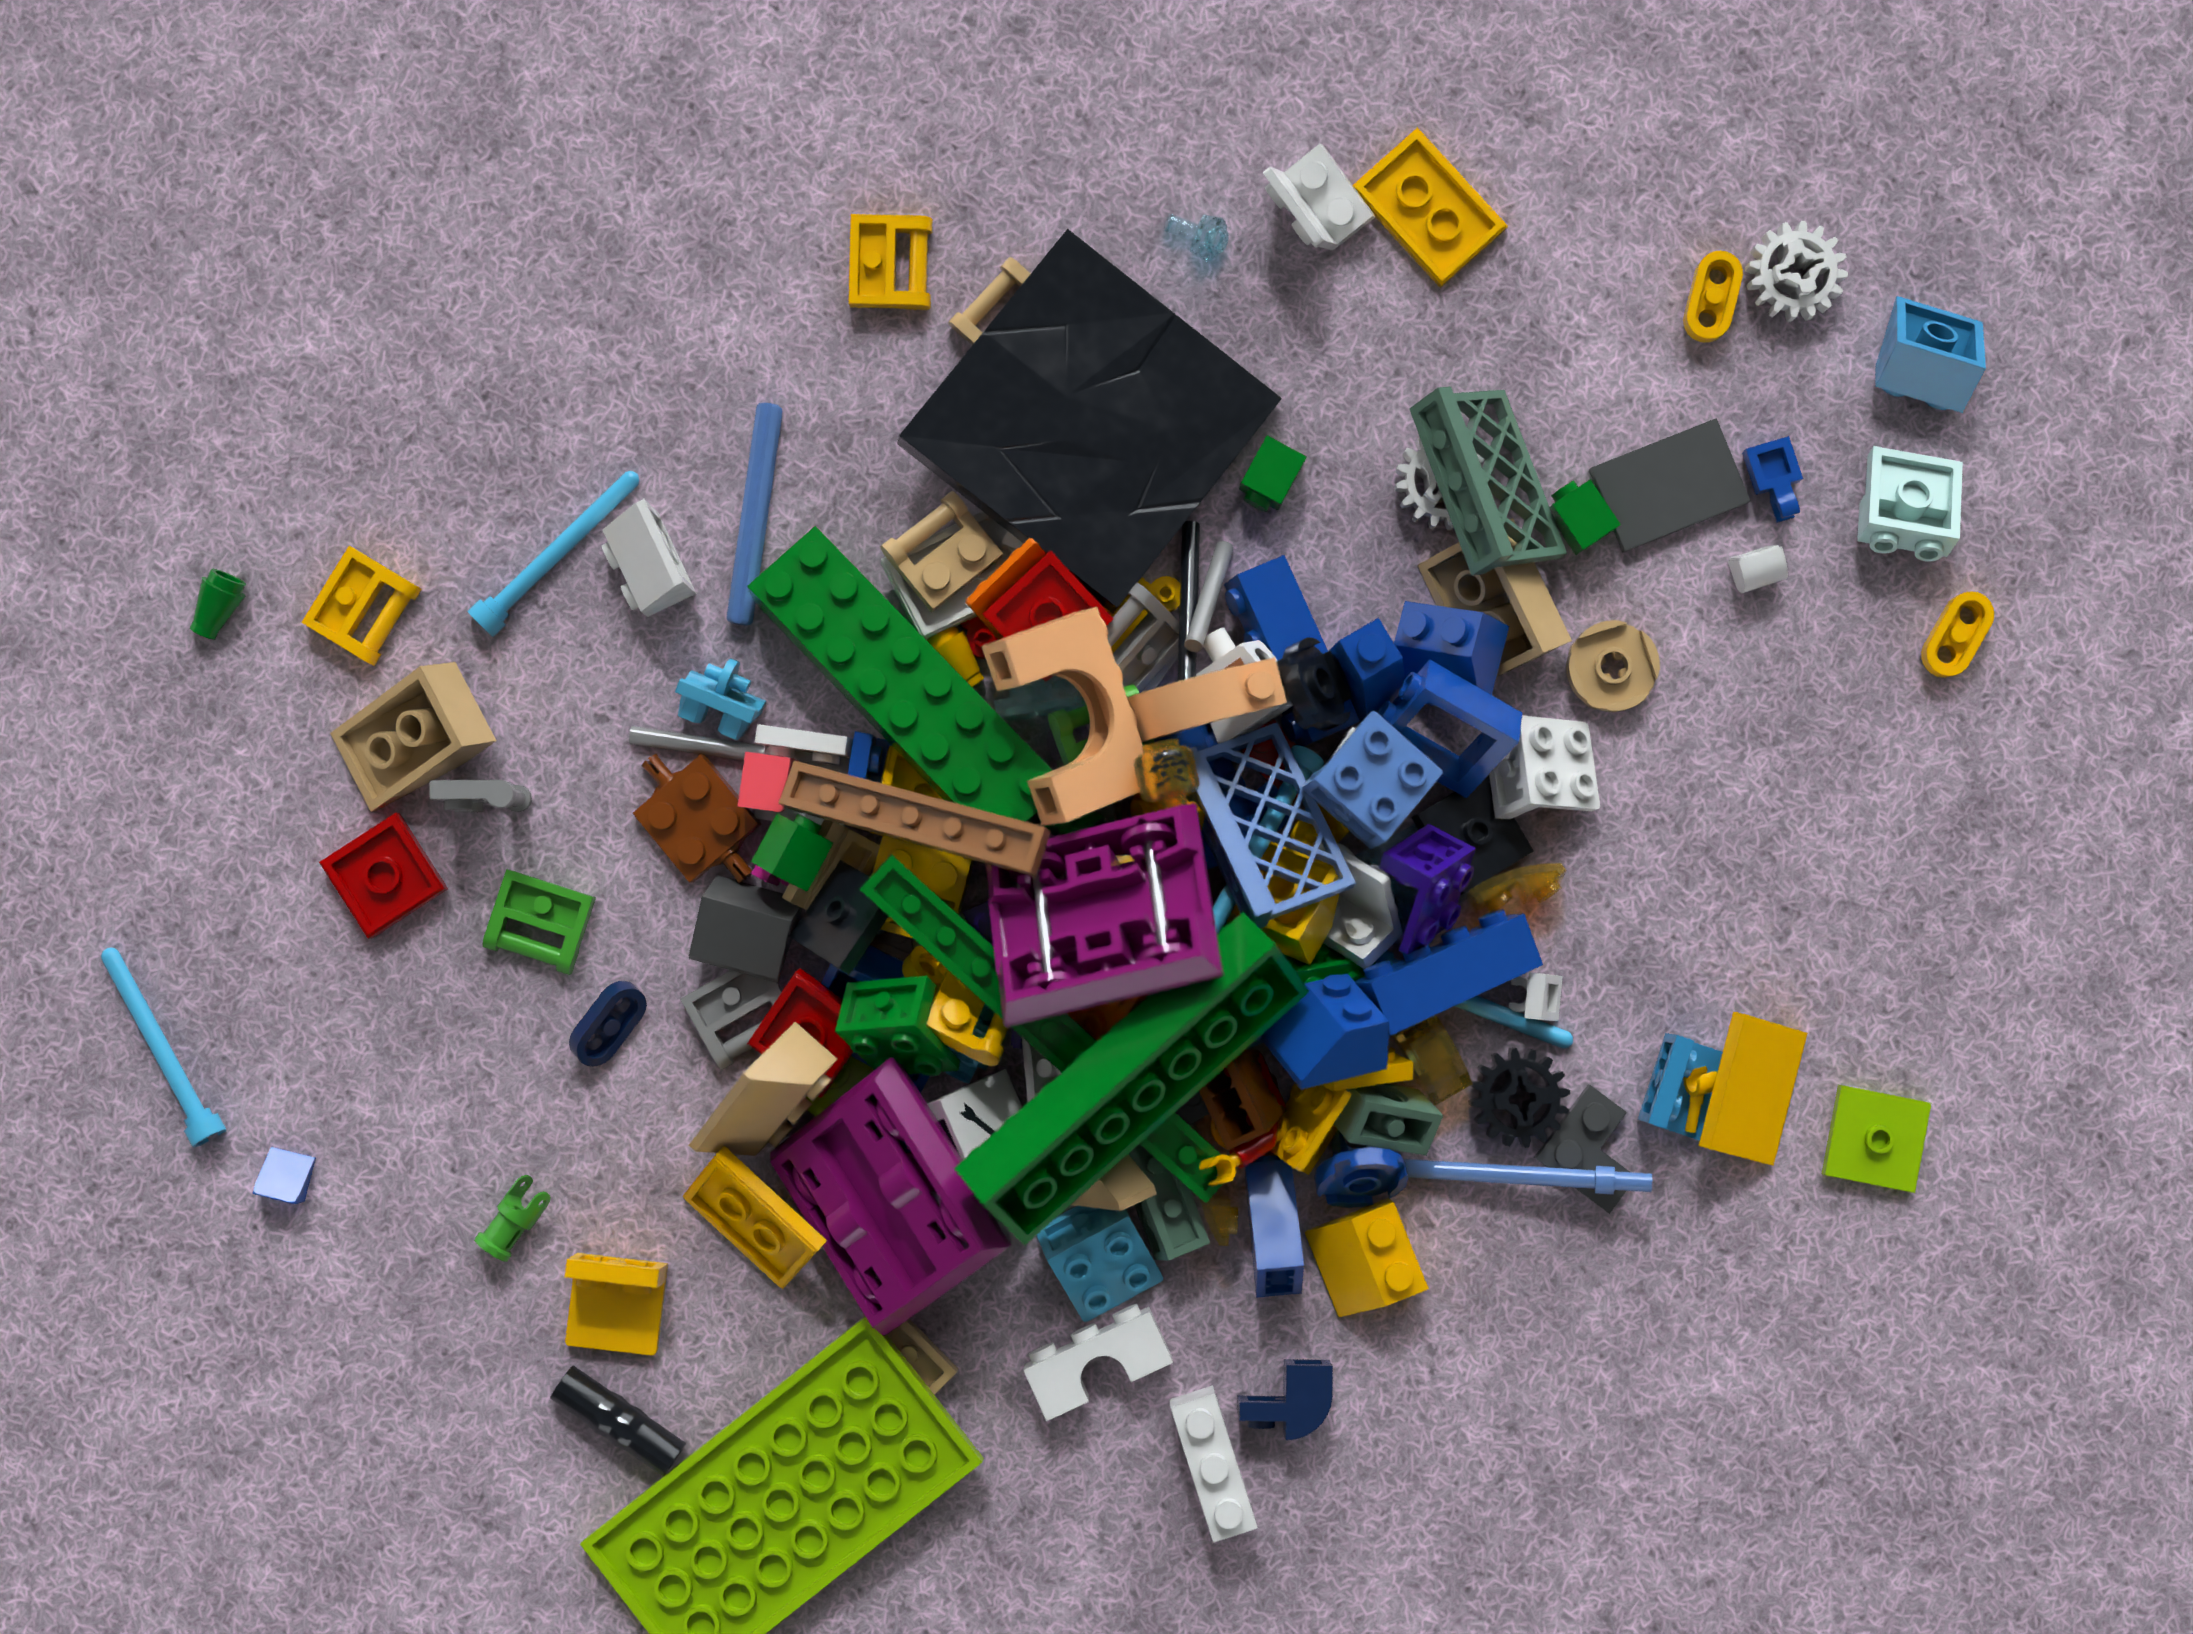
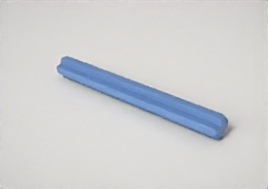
M759 403L756 406L726 617L728 622L736 625H751L754 618L755 603L747 586L760 575L783 413L782 408L773 403Z

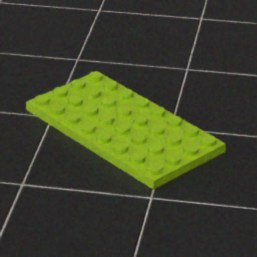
M864 1316L665 1474L664 1477L660 1478L587 1536L580 1545L649 1634H766L983 1462L984 1457L889 1336H883L873 1329L866 1316Z

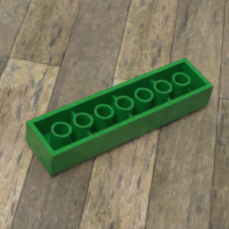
M816 526L747 586L754 603L890 745L902 755L943 800L1035 825L1041 822L1027 781L1053 770Z
M1241 913L1234 921L1223 927L1217 935L1224 976L1149 993L1146 999L1123 1019L1117 1021L1111 1030L1087 1051L1081 1053L1067 1069L1051 1083L1045 1085L1032 1100L1016 1114L1009 1117L996 1132L980 1146L974 1148L954 1168L980 1202L1024 1246L1309 993L1277 945L1244 913Z

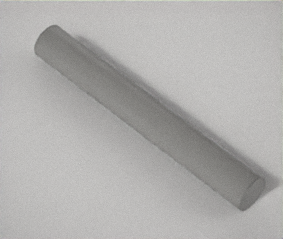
M1220 541L1215 546L1184 643L1189 651L1199 652L1203 648L1233 552V546L1229 542Z
M632 726L629 734V744L744 761L745 751L764 754L765 748L762 745Z

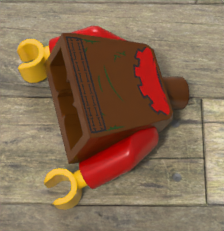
M1244 1050L1199 1090L1225 1148L1230 1152V1155L1221 1154L1207 1158L1200 1163V1170L1213 1165L1217 1168L1218 1176L1214 1181L1208 1183L1209 1186L1231 1181L1235 1177L1237 1166L1241 1169L1272 1150L1276 1145L1278 1120L1287 1109L1278 1089L1277 1079L1271 1073L1263 1054L1259 1050Z

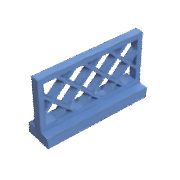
M1278 723L1201 751H1197L1196 747L1181 752L1183 756L1177 757L1176 762L1185 759L1190 764V766L1186 764L1187 768L1182 764L1175 766L1173 772L1184 779H1189L1184 781V783L1179 779L1178 782L1189 802H1196L1205 814L1201 831L1240 913H1244L1260 929L1266 927L1269 920L1354 888L1356 884L1355 879L1317 802L1301 788L1306 780ZM1271 739L1279 754L1275 766L1249 757L1253 745ZM1246 748L1244 754L1237 752L1239 750ZM1223 757L1240 765L1233 782L1214 775L1208 762ZM1281 763H1283L1286 771L1279 769ZM1245 766L1270 776L1263 794L1238 785ZM1178 768L1183 770L1181 774L1177 773ZM1275 778L1294 785L1298 793L1294 806L1268 796ZM1221 789L1228 791L1226 799ZM1233 794L1259 804L1252 822L1232 814L1229 803ZM1301 801L1306 811L1299 809ZM1264 806L1290 816L1283 835L1257 825ZM1295 818L1314 826L1318 834L1314 847L1287 837ZM1240 829L1248 832L1245 839ZM1252 834L1279 844L1271 863L1252 856L1248 847ZM1321 842L1325 848V851L1318 849ZM1283 846L1310 856L1303 875L1276 865ZM1314 858L1332 865L1340 880L1325 885L1307 878ZM1260 870L1267 872L1265 880L1263 879ZM1272 875L1298 884L1293 898L1275 904L1267 887ZM1303 887L1311 890L1301 894Z

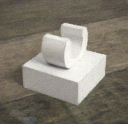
M1529 972L1528 978L1516 977L1512 979L1511 985L1523 986L1527 990V995L1523 1003H1509V1008L1515 1012L1525 1013L1524 1018L1559 1021L1563 976Z

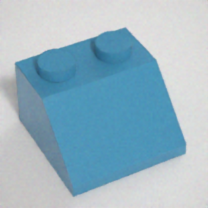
M1896 296L1875 366V387L1883 389L1892 396H1908L1924 401L1929 406L1938 410L1950 409L1963 413L1986 369L1983 322Z

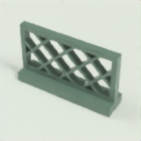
M1438 387L1409 408L1472 576L1485 574L1495 567L1557 560L1567 554L1505 390L1453 393L1451 387ZM1493 404L1499 420L1498 424L1483 412L1486 405ZM1461 412L1469 418L1467 427ZM1478 426L1493 437L1490 446L1475 434ZM1502 445L1511 452L1515 462L1514 465L1499 454ZM1476 453L1485 459L1483 467H1481ZM1494 467L1509 479L1506 487L1491 476ZM1517 486L1527 493L1530 506L1515 495ZM1492 494L1501 501L1498 509ZM1509 509L1524 519L1522 529L1507 518ZM1533 528L1543 535L1547 548H1544L1531 537ZM1508 536L1516 542L1514 551Z

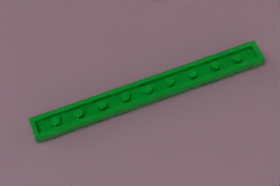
M891 854L861 886L860 890L1003 1019L994 947ZM1067 1013L1011 1026L1061 1073L1081 1053L1087 1051L1097 1042ZM1175 1112L1140 1143L1205 1203L1223 1185H1208L1218 1176L1215 1165L1206 1169H1199V1165L1203 1160L1221 1154Z

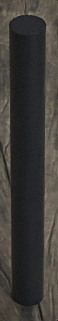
M1186 521L1182 526L1177 682L1196 677L1197 652L1189 651L1184 645L1198 603L1200 524L1196 521Z

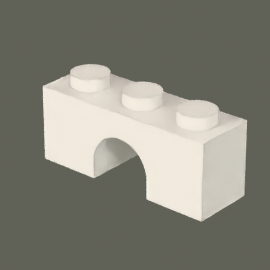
M1137 1304L1128 1306L1113 1314L1115 1322L1098 1330L1095 1323L1087 1325L1071 1334L1073 1342L1056 1349L1054 1343H1049L1029 1353L1031 1361L1024 1364L1023 1371L1046 1421L1089 1402V1394L1082 1381L1081 1374L1085 1365L1096 1357L1109 1356L1118 1360L1125 1368L1131 1382L1173 1363L1172 1355L1150 1307L1140 1310Z
M1213 1385L1169 1399L1170 1408L1213 1543L1257 1529L1255 1516Z

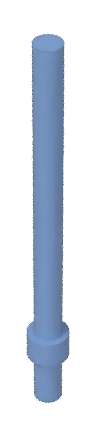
M1404 1159L1408 1178L1594 1189L1595 1194L1614 1195V1190L1652 1192V1174L1617 1172L1615 1167L1596 1166L1595 1170Z

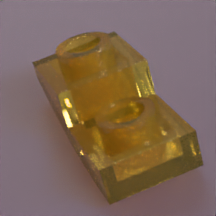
M1546 863L1517 868L1492 877L1471 888L1466 899L1476 914L1486 907L1492 912L1507 904L1513 899L1510 893L1513 889L1523 904L1534 898L1541 903L1562 889L1558 882L1563 879L1567 870L1562 863Z
M1213 1195L1207 1203L1199 1198L1203 1214L1219 1246H1228L1229 1234L1237 1235L1238 1207H1230L1231 1199L1226 1195Z

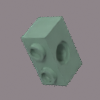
M1388 1083L1346 1089L1352 1093L1351 1098L1333 1125L1348 1142L1427 1156L1444 1115L1419 1089Z

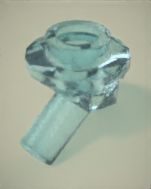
M1169 214L1164 226L1165 232L1192 241L1190 252L1205 261H1211L1215 255L1221 254L1229 240L1226 222L1218 216L1202 215L1199 224Z

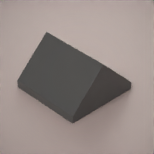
M717 875L702 895L689 959L778 983L792 938L789 936L798 923L802 908L782 898L784 893L744 882L739 884L736 880Z

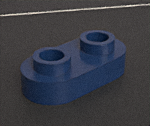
M628 981L614 982L602 991L574 1028L569 1038L570 1050L581 1063L586 1066L595 1067L606 1063L614 1056L645 1014L647 1002L644 994ZM622 999V1002L616 1005V1003ZM593 1034H595L594 1039L591 1040V1041H588V1040L591 1038V1036H592Z

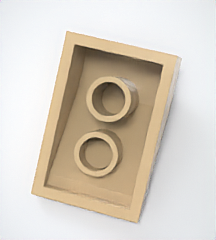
M456 662L418 667L330 733L370 812L380 810L428 784L429 781H433L465 764L496 742Z

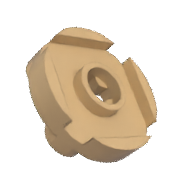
M1619 620L1603 621L1583 631L1570 646L1566 661L1567 679L1575 695L1589 708L1605 712H1620L1640 704L1649 695L1660 671L1659 654L1652 639L1642 630L1639 631L1634 626L1627 625L1626 622ZM1612 654L1614 660L1622 659L1624 662V668L1618 671V679H1612L1609 673L1604 674L1601 670V665L1606 663L1605 655Z

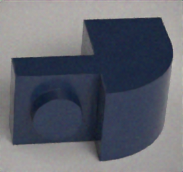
M1284 1359L1283 1396L1237 1395V1415L1239 1421H1247V1427L1254 1429L1275 1428V1421L1283 1422L1285 1440H1295L1309 1435L1323 1423L1329 1413L1333 1396V1365L1330 1360Z

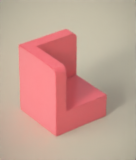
M745 751L738 807L783 812L785 808L779 804L793 761L799 760Z

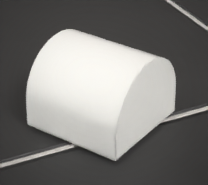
M1779 545L1765 546L1729 558L1730 561H1728L1736 588L1740 593L1785 580L1788 577L1786 558L1782 546L1779 547Z

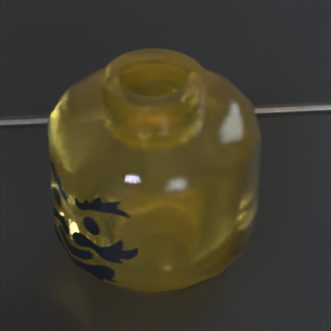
M1178 739L1142 746L1143 754L1134 760V769L1141 798L1148 803L1158 802L1160 810L1188 804L1186 796L1195 793L1200 787L1192 749L1185 745L1180 746Z

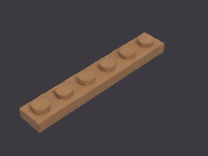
M795 760L779 801L781 806L789 810L1034 877L1037 875L1051 833L1043 826Z

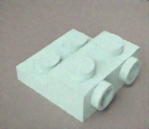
M1873 446L1867 455L1866 490L1859 503L1857 541L1870 543V549L1877 553H1891L1898 548L1914 551L1915 557L1922 561H1936L1942 557H1947L1960 539L1963 462Z

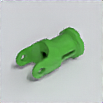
M529 1175L521 1176L515 1181L498 1204L497 1209L499 1212L484 1233L479 1232L474 1240L484 1251L504 1262L510 1259L512 1254L510 1250L525 1230L533 1228L551 1199L547 1192H540L532 1198L526 1208L522 1206L521 1198L533 1183V1178Z

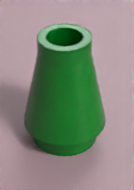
M211 569L208 577H202L190 630L200 636L215 640L221 628L246 597L242 593L246 583L227 572Z

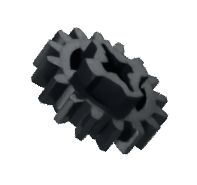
M1514 1047L1509 1048L1508 1059L1506 1060L1498 1053L1491 1054L1494 1066L1489 1068L1479 1065L1477 1069L1484 1076L1482 1082L1470 1081L1469 1084L1470 1087L1479 1091V1097L1468 1100L1470 1106L1480 1107L1482 1111L1474 1118L1475 1123L1484 1124L1488 1122L1490 1125L1487 1128L1486 1135L1490 1138H1494L1502 1132V1144L1510 1147L1514 1138L1518 1137L1521 1146L1528 1148L1531 1142L1530 1136L1533 1135L1539 1141L1546 1142L1547 1135L1545 1129L1547 1127L1558 1131L1561 1128L1559 1122L1554 1119L1556 1114L1569 1113V1109L1560 1104V1098L1570 1095V1090L1558 1087L1557 1082L1562 1080L1565 1074L1563 1071L1550 1073L1549 1068L1553 1062L1550 1057H1544L1538 1063L1535 1062L1536 1050L1527 1049L1523 1058H1520L1517 1048ZM1525 1067L1537 1072L1546 1085L1536 1086L1529 1081ZM1506 1070V1080L1499 1090L1490 1091L1495 1079ZM1519 1085L1521 1090L1530 1094V1099L1522 1102V1109L1520 1110L1518 1105L1509 1102V1096L1516 1094V1086ZM1542 1104H1548L1542 1117L1534 1123L1533 1115ZM1504 1109L1509 1113L1513 1128L1501 1123L1492 1110Z

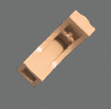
M1275 657L1207 673L1127 697L1130 707L1136 714L1137 729L1142 742L1287 703Z

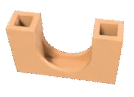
M1097 607L1065 615L982 646L997 691L1019 687L1043 677L1055 675L1075 686L1087 705L1090 730L1087 743L1080 755L1063 767L1027 781L1042 825L1071 821L1155 786L1152 772L1149 773L1152 763L1144 750L1137 729L1136 714L1129 705L1122 684V672L1114 660L1108 641L1107 626L1101 619Z

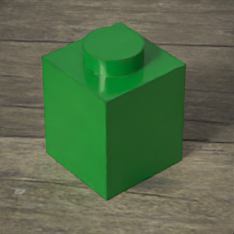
M1267 435L1240 483L1239 490L1246 493L1243 500L1263 512H1267L1269 507L1279 511L1307 456Z
M1591 479L1579 487L1573 480L1551 495L1555 501L1550 506L1558 530L1575 555H1578L1621 525Z
M777 813L751 862L776 877L808 892L833 842L818 835L822 826L797 813L792 821Z

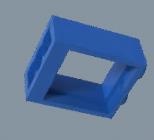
M1430 659L1418 673L1411 672L1402 683L1399 695L1392 703L1389 701L1384 702L1377 712L1442 770V775L1437 782L1465 798L1478 787L1519 743L1523 714ZM1427 702L1434 704L1481 731L1460 756L1407 727L1408 723Z

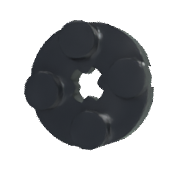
M1308 637L1288 646L1284 651L1283 658L1277 660L1276 663L1282 685L1285 686L1293 704V716L1297 724L1303 729L1314 727L1319 731H1328L1344 724L1349 719L1351 711L1344 713V702L1351 699L1350 687L1346 675L1333 653L1328 651L1322 654L1318 648L1314 647L1321 642L1315 638Z

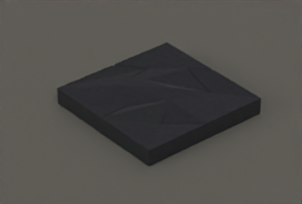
M1067 229L900 433L897 444L1023 544L1029 538H1033L1045 553L1051 550L1093 597L1113 614L1128 596V592L1139 582L1282 398Z

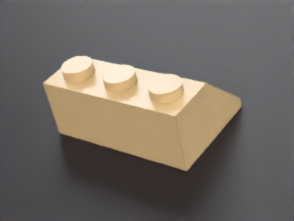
M1513 518L1509 519L1516 524ZM1508 536L1514 551L1516 542ZM1458 542L1417 565L1437 606L1484 612L1509 626L1497 677L1572 641L1534 562L1495 567L1485 574L1472 576Z
M795 1022L742 1074L688 1146L695 1152L718 1153L725 1146L733 1154L756 1156L768 1143L776 1148L793 1129L788 1120L794 1125L811 1107L812 1103L807 1097L814 1101L831 1082L826 1073L836 1062L837 1058Z

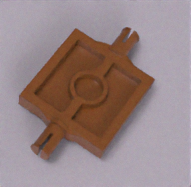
M657 753L648 758L650 761H644L641 766L646 769L658 786L652 796L632 814L689 883H694L710 868L721 864L726 866L739 884L744 882L747 877L752 875L751 872L753 870H751L737 851L740 849L745 838L762 823L749 808L738 807V794L705 755L700 754L683 770L673 774L661 761Z

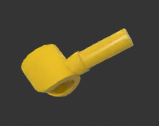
M1706 1066L1693 1069L1688 1078H1683L1685 1089L1690 1095V1105L1685 1125V1131L1696 1133L1704 1095L1713 1091L1717 1072L1707 1073L1708 1069Z

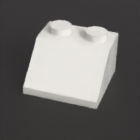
M645 499L633 504L602 529L608 541L601 545L603 552L613 570L620 567L627 582L621 586V590L632 610L639 608L644 615L649 617L696 594L659 513Z

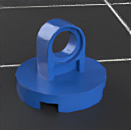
M1338 1129L1331 1140L1333 1156L1318 1166L1314 1175L1318 1196L1321 1197L1324 1194L1326 1195L1327 1204L1345 1208L1373 1205L1372 1196L1386 1191L1388 1192L1389 1199L1395 1197L1406 1188L1409 1179L1406 1163L1401 1154L1391 1149L1365 1145V1148L1353 1149L1348 1146L1344 1136Z

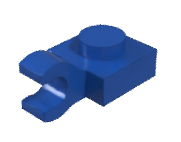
M1787 436L1746 448L1742 455L1755 495L1769 492L1770 504L1776 523L1794 518L1795 514L1800 513V508L1791 485L1799 483L1803 476L1790 437Z

